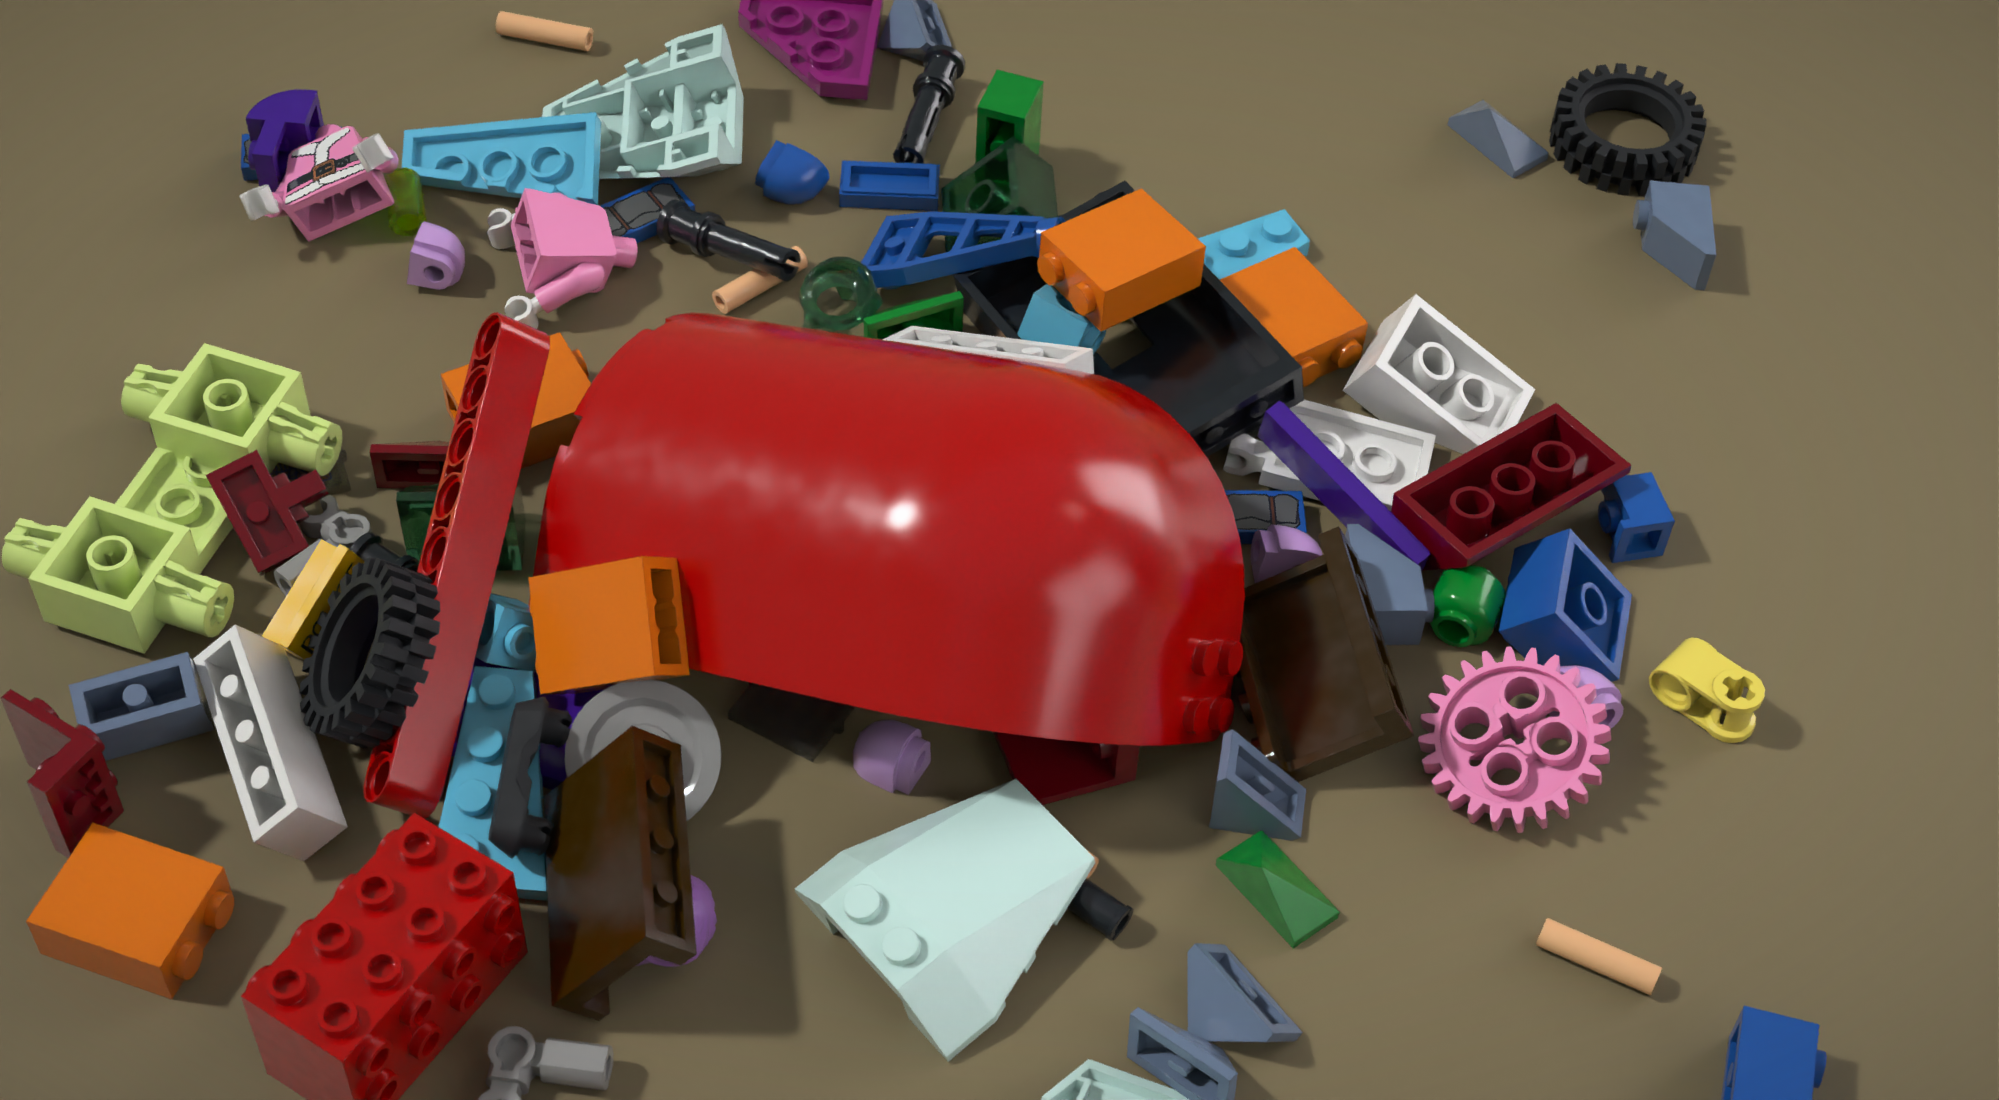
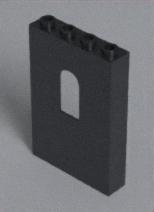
M1124 180L1057 217H1063L1065 221H1068L1135 190ZM1029 256L954 275L956 290L960 291L964 297L963 312L983 335L1021 339L1017 333L1033 293L1047 284L1038 272L1037 260L1039 257ZM1205 264L1203 265L1201 286L1130 318L1153 346L1113 369L1097 352L1093 354L1095 375L1124 384L1151 399L1168 412L1192 436L1206 457L1229 445L1231 440L1243 433L1247 434L1261 426L1266 410L1278 401L1284 403L1289 409L1304 401L1302 366Z

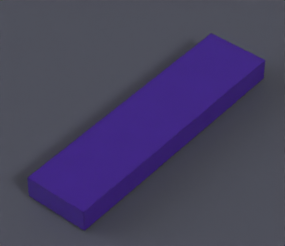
M1278 401L1266 410L1257 435L1260 440L1346 528L1347 524L1361 525L1419 565L1422 573L1431 555L1430 551L1284 403Z

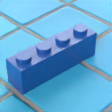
M1743 1006L1729 1035L1721 1100H1812L1813 1087L1819 1088L1826 1066V1051L1817 1049L1820 1024Z

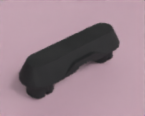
M546 697L516 703L511 717L488 840L510 858L517 856L519 851L534 853L540 856L547 851L551 839L549 835L553 825L549 818L528 814L529 809L527 806L532 785L528 769L538 751L539 743L558 746V748L566 744L570 733L569 726L572 722V717L568 711L549 708V702L546 701Z

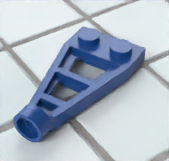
M935 211L886 216L859 265L856 275L862 289L882 287L886 290H893L904 285L1029 256L1039 257L1041 232L1066 221L1063 217L1044 218L1043 216ZM939 235L958 236L951 251L922 258L933 237ZM981 236L1002 237L1000 240L977 245Z

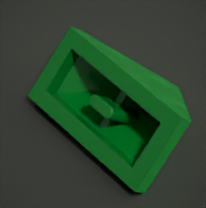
M960 291L891 306L864 318V337L883 340L910 326L963 332L964 297Z
M1260 830L1216 859L1215 865L1292 948H1295L1339 917L1340 911L1263 830Z

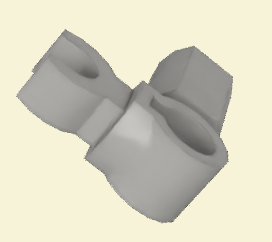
M331 495L320 499L323 510L322 514H308L309 518L299 523L302 532L308 537L321 538L336 547L341 544L349 549L360 536L367 532H372L370 522L366 517L360 514H349L344 510H340L336 499ZM321 539L274 571L275 580L284 595L287 596Z
M518 1026L506 1027L499 1030L491 1038L488 1045V1056L491 1062L486 1084L490 1089L483 1093L478 1100H521V1095L528 1093L531 1080L536 1076H540L543 1083L605 1091L608 1089L613 1067V1048L611 1045L548 1038L545 1043L535 1042L532 1034L524 1028Z

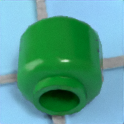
M1470 565L1463 568L1446 569L1433 589L1434 617L1433 621L1429 622L1435 635L1448 645L1455 647L1479 645L1486 642L1493 634L1502 616L1506 591L1501 582L1484 567Z

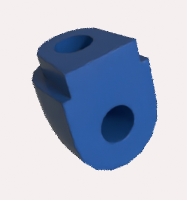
M776 140L760 165L755 185L763 188V196L784 204H802L812 200L820 193L829 181L830 176L826 166L818 158L790 143L784 144Z

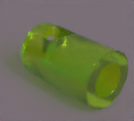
M397 168L393 172L387 173L384 177L394 200V204L387 207L389 226L398 235L413 236L418 233L421 224L424 221L427 222L421 178L413 169Z

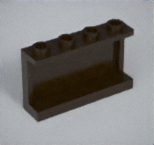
M1339 526L1318 535L1324 555L1245 588L1242 629L1239 641L1243 646V660L1236 674L1238 678H1242L1245 690L1238 693L1240 705L1249 723L1255 724L1258 736L1251 739V744L1263 753L1270 762L1279 766L1297 782L1414 736L1358 555Z
M633 725L544 796V818L548 817L553 825L549 835L551 837L550 843L546 851L552 1006L598 1021L610 1013L609 985L651 955L681 966L697 954L681 745Z

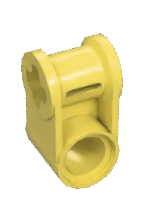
M1693 637L1685 639L1649 675L1650 688L1660 702L1678 711L1705 729L1712 737L1722 742L1737 743L1749 738L1754 731L1756 725L1754 711L1761 706L1765 697V687L1762 681L1754 673L1743 669L1717 652L1708 642ZM1744 687L1748 689L1746 698L1741 697ZM1722 713L1726 714L1723 724L1720 723Z

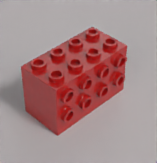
M413 813L399 829H394L387 833L379 843L375 855L357 874H350L340 883L333 899L314 919L306 920L297 928L287 948L270 966H263L255 972L249 980L245 992L241 995L267 1074L307 1100H399L528 953L514 873L416 813Z

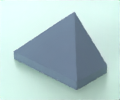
M894 0L877 45L878 49L923 61L927 50L934 45L942 44L952 47L937 4L932 0Z
M1484 100L1448 119L1447 125L1512 178L1548 159L1549 152Z
M1232 729L1224 732L1209 828L1251 835L1263 830L1270 838L1289 841L1301 838L1306 789L1279 766L1270 762L1263 753Z
M1195 943L1187 952L1188 1032L1206 1041L1293 1042L1303 1033L1225 944Z
M1139 1007L1130 1014L1127 1058L1189 1100H1235L1238 1073L1222 1048Z

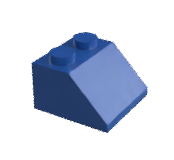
M1567 529L1514 548L1506 596L1500 618L1499 633L1524 658L1531 648H1536L1538 664L1544 666L1556 654L1560 658V666L1577 665L1587 667L1603 674L1613 682L1619 680L1632 594L1571 529Z

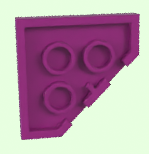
M741 0L738 11L739 26L819 96L868 100L883 12V0Z

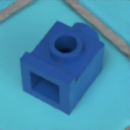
M1652 472L1625 475L1601 489L1604 501L1599 504L1598 518L1602 530L1605 533H1609L1613 540L1609 552L1611 562L1618 563L1663 556L1675 520Z

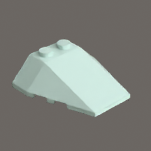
M723 24L679 36L665 43L667 52L642 65L638 58L625 64L624 67L627 73L602 86L596 79L543 107L542 117L597 113L601 121L599 179L696 177L742 164L744 97Z
M1014 779L841 851L794 890L833 935L839 930L902 1000L912 1023L949 1062L997 1021L1006 1006L1005 999L1022 972L1027 973L1036 959L1035 952L1052 924H1058L1095 865V858L1017 779Z

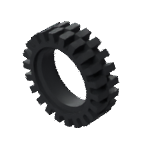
M1616 63L1614 73H1610L1606 64L1596 66L1594 75L1587 68L1579 72L1578 79L1572 76L1566 82L1565 88L1562 87L1559 93L1549 132L1551 133L1549 138L1550 147H1555L1553 154L1557 161L1565 159L1563 168L1569 174L1581 169L1578 180L1587 185L1595 177L1599 179L1597 189L1607 192L1609 184L1612 183L1618 185L1617 195L1628 196L1630 187L1636 186L1638 196H1646L1650 180L1682 183L1684 176L1689 177L1693 171L1706 129V118H1703L1705 111L1701 104L1695 105L1697 97L1692 91L1681 94L1684 84L1676 79L1668 86L1665 85L1667 74L1658 70L1653 78L1646 77L1647 67L1637 65L1634 74L1627 73L1626 64ZM1620 110L1640 114L1661 126L1667 132L1669 141L1660 147L1648 149L1626 148L1615 145L1592 132L1588 128L1585 118L1595 112Z
M367 558L364 564L359 562L353 566L352 575L346 573L340 580L341 593L333 590L327 600L331 608L329 613L321 611L316 623L322 628L318 636L311 635L308 647L314 649L313 655L304 659L302 671L309 673V676L300 682V694L306 695L300 702L301 712L306 713L303 720L306 726L311 727L310 730L312 732L358 747L368 748L369 746L374 748L380 745V739L387 741L393 735V725L400 727L405 721L404 706L414 707L419 697L414 688L417 682L422 684L426 682L429 671L422 668L425 659H434L437 647L429 644V641L439 634L440 622L433 620L441 611L440 601L435 600L438 591L436 586L431 584L432 580L428 576L379 558ZM373 640H374V643H373L372 649H371V651H370L368 660H367V662H366V664H365V661H366V658H367V656H368V653H369L371 644H372V642H373Z

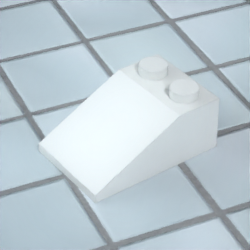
M1415 294L1383 320L1343 391L1379 420L1436 435V444L1465 454L1517 425L1535 389Z

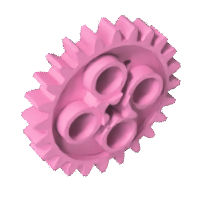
M1506 647L1503 662L1497 663L1487 650L1483 651V667L1477 670L1467 661H1461L1464 678L1459 681L1445 674L1442 680L1447 696L1430 693L1428 696L1430 706L1437 713L1421 714L1420 717L1423 729L1430 732L1418 737L1420 749L1423 752L1431 753L1423 758L1422 762L1425 773H1438L1432 780L1436 794L1451 790L1447 801L1452 811L1468 803L1467 814L1469 822L1472 824L1476 823L1484 813L1490 814L1493 831L1499 830L1505 817L1513 818L1514 826L1518 833H1523L1526 817L1534 816L1540 827L1545 829L1548 824L1546 812L1552 809L1564 819H1568L1570 814L1567 800L1572 798L1586 805L1589 801L1588 792L1583 782L1591 785H1601L1602 773L1594 765L1609 764L1610 762L1609 749L1599 745L1611 741L1610 726L1599 724L1607 718L1606 706L1604 703L1591 704L1597 697L1595 685L1591 683L1578 687L1581 680L1578 667H1573L1561 675L1560 658L1556 654L1544 666L1538 664L1536 648H1531L1528 651L1524 661H1516L1512 647ZM1519 694H1531L1538 699L1533 706L1526 709H1517L1509 704L1510 700ZM1552 711L1559 713L1558 717L1546 718L1547 714ZM1472 723H1480L1488 727L1487 732L1477 739H1467L1460 735L1461 730L1466 725ZM1513 733L1516 738H1524L1525 741L1516 744L1511 738L1505 740L1504 737ZM1553 738H1560L1571 744L1564 753L1558 755H1550L1541 750L1542 745ZM1483 759L1482 763L1478 766H1471L1469 764L1471 760ZM1504 768L1514 769L1521 774L1518 780L1509 785H1498L1491 780L1493 774Z

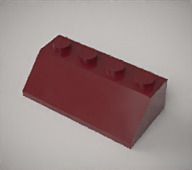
M1554 403L1396 491L1393 495L1391 512L1430 551L1431 555L1423 571L1463 568L1470 566L1629 474L1632 465L1558 403Z

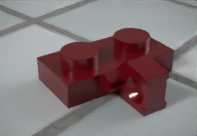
M255 450L206 475L260 576L282 566L309 547L297 524L309 518L305 507L329 495L328 489L317 470L292 482L289 481L285 472L271 477L258 451Z

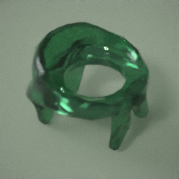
M836 256L820 262L805 276L799 291L800 305L804 310V324L802 328L822 329V331L829 332L850 330L863 323L864 318L875 314L883 304V299L877 293L870 269L859 260L851 257ZM836 287L841 299L853 301L857 305L847 314L834 316L823 313L818 308L817 298L826 289Z

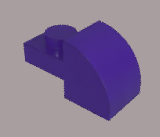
M297 89L273 94L258 102L247 114L245 119L251 141L248 162L250 169L256 170L259 186L269 185L271 192H276L286 174L288 155L294 149L316 140L317 130L324 126L317 90Z

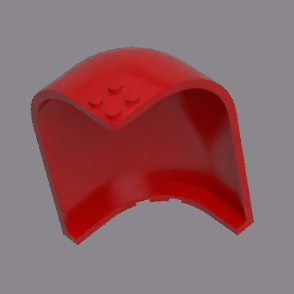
M691 312L668 317L665 319L666 323L655 330L644 329L625 343L601 369L575 410L574 416L580 420V423L574 433L570 446L560 445L548 483L533 577L640 556L677 558L689 669L908 718L986 731L1066 741L1139 746L1203 743L1215 741L1221 732L1224 733L1229 729L1232 723L1234 704L1230 697L1234 675L1239 671L1243 660V646L1239 641L1245 600L1243 556L1233 510L1220 479L1192 436L1155 402L1124 384L1103 376L1078 370L1014 359L710 313Z

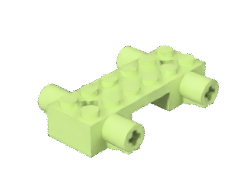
M206 343L202 345L184 371L172 369L162 371L154 369L149 365L137 364L131 375L124 381L125 386L121 397L122 410L129 417L150 423L157 448L117 502L113 504L89 496L67 527L57 525L46 526L32 520L19 518L15 523V527L4 538L5 543L2 550L3 567L7 572L29 580L43 620L143 654L148 650L166 623L213 638L224 629L230 618L234 603V590L231 584L200 574L231 531L233 525L206 475L257 450L269 473L272 472L277 463H282L308 472L317 470L321 476H324L333 469L341 451L343 438L340 426L318 416H311L301 372Z

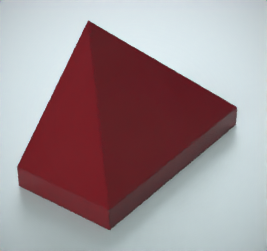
M422 441L371 444L369 453L377 488L438 489L449 442Z

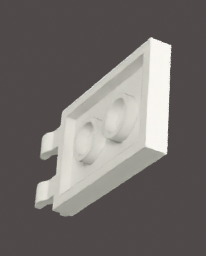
M1304 400L1290 408L1390 511L1393 495L1396 491L1428 474L1436 438L1434 434ZM1260 426L1247 434L1243 433L1231 440L1224 471L1240 476L1252 472H1261L1258 483L1260 485L1282 491H1302L1303 496L1319 500L1262 441L1253 438L1258 435Z

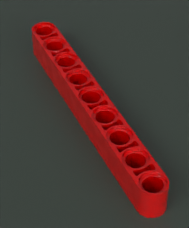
M494 312L486 318L475 339L417 570L418 573L428 576L432 580L431 584L435 585L438 591L435 600L440 601L441 611L433 619L440 622L439 634L429 641V644L437 646L434 659H425L422 669L429 671L425 684L416 683L414 690L419 697L414 707L404 706L405 721L400 727L393 725V735L387 741L380 739V745L372 749L363 788L364 797L367 802L409 815L416 813L424 819L433 813L443 792L550 349V338L547 333L498 312Z

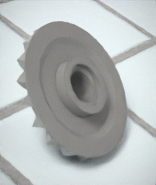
M657 680L618 683L595 695L578 713L571 726L565 746L567 777L633 725L681 745L686 819L692 818L704 806L712 794L721 767L720 740L716 727L705 708L686 691L672 684Z

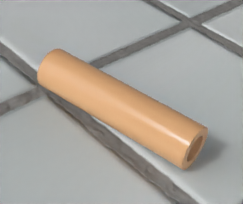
M500 11L496 20V33L499 35L587 52L590 50L593 42V29L505 11Z
M793 246L791 249L797 250L800 254V262L796 263L787 259L785 263L799 267L797 271L799 273L808 267V261L804 252L798 246ZM754 268L713 291V301L723 314H727L783 282V280Z
M1550 918L1546 919L1536 943L1538 947L1650 996L1662 970V967Z

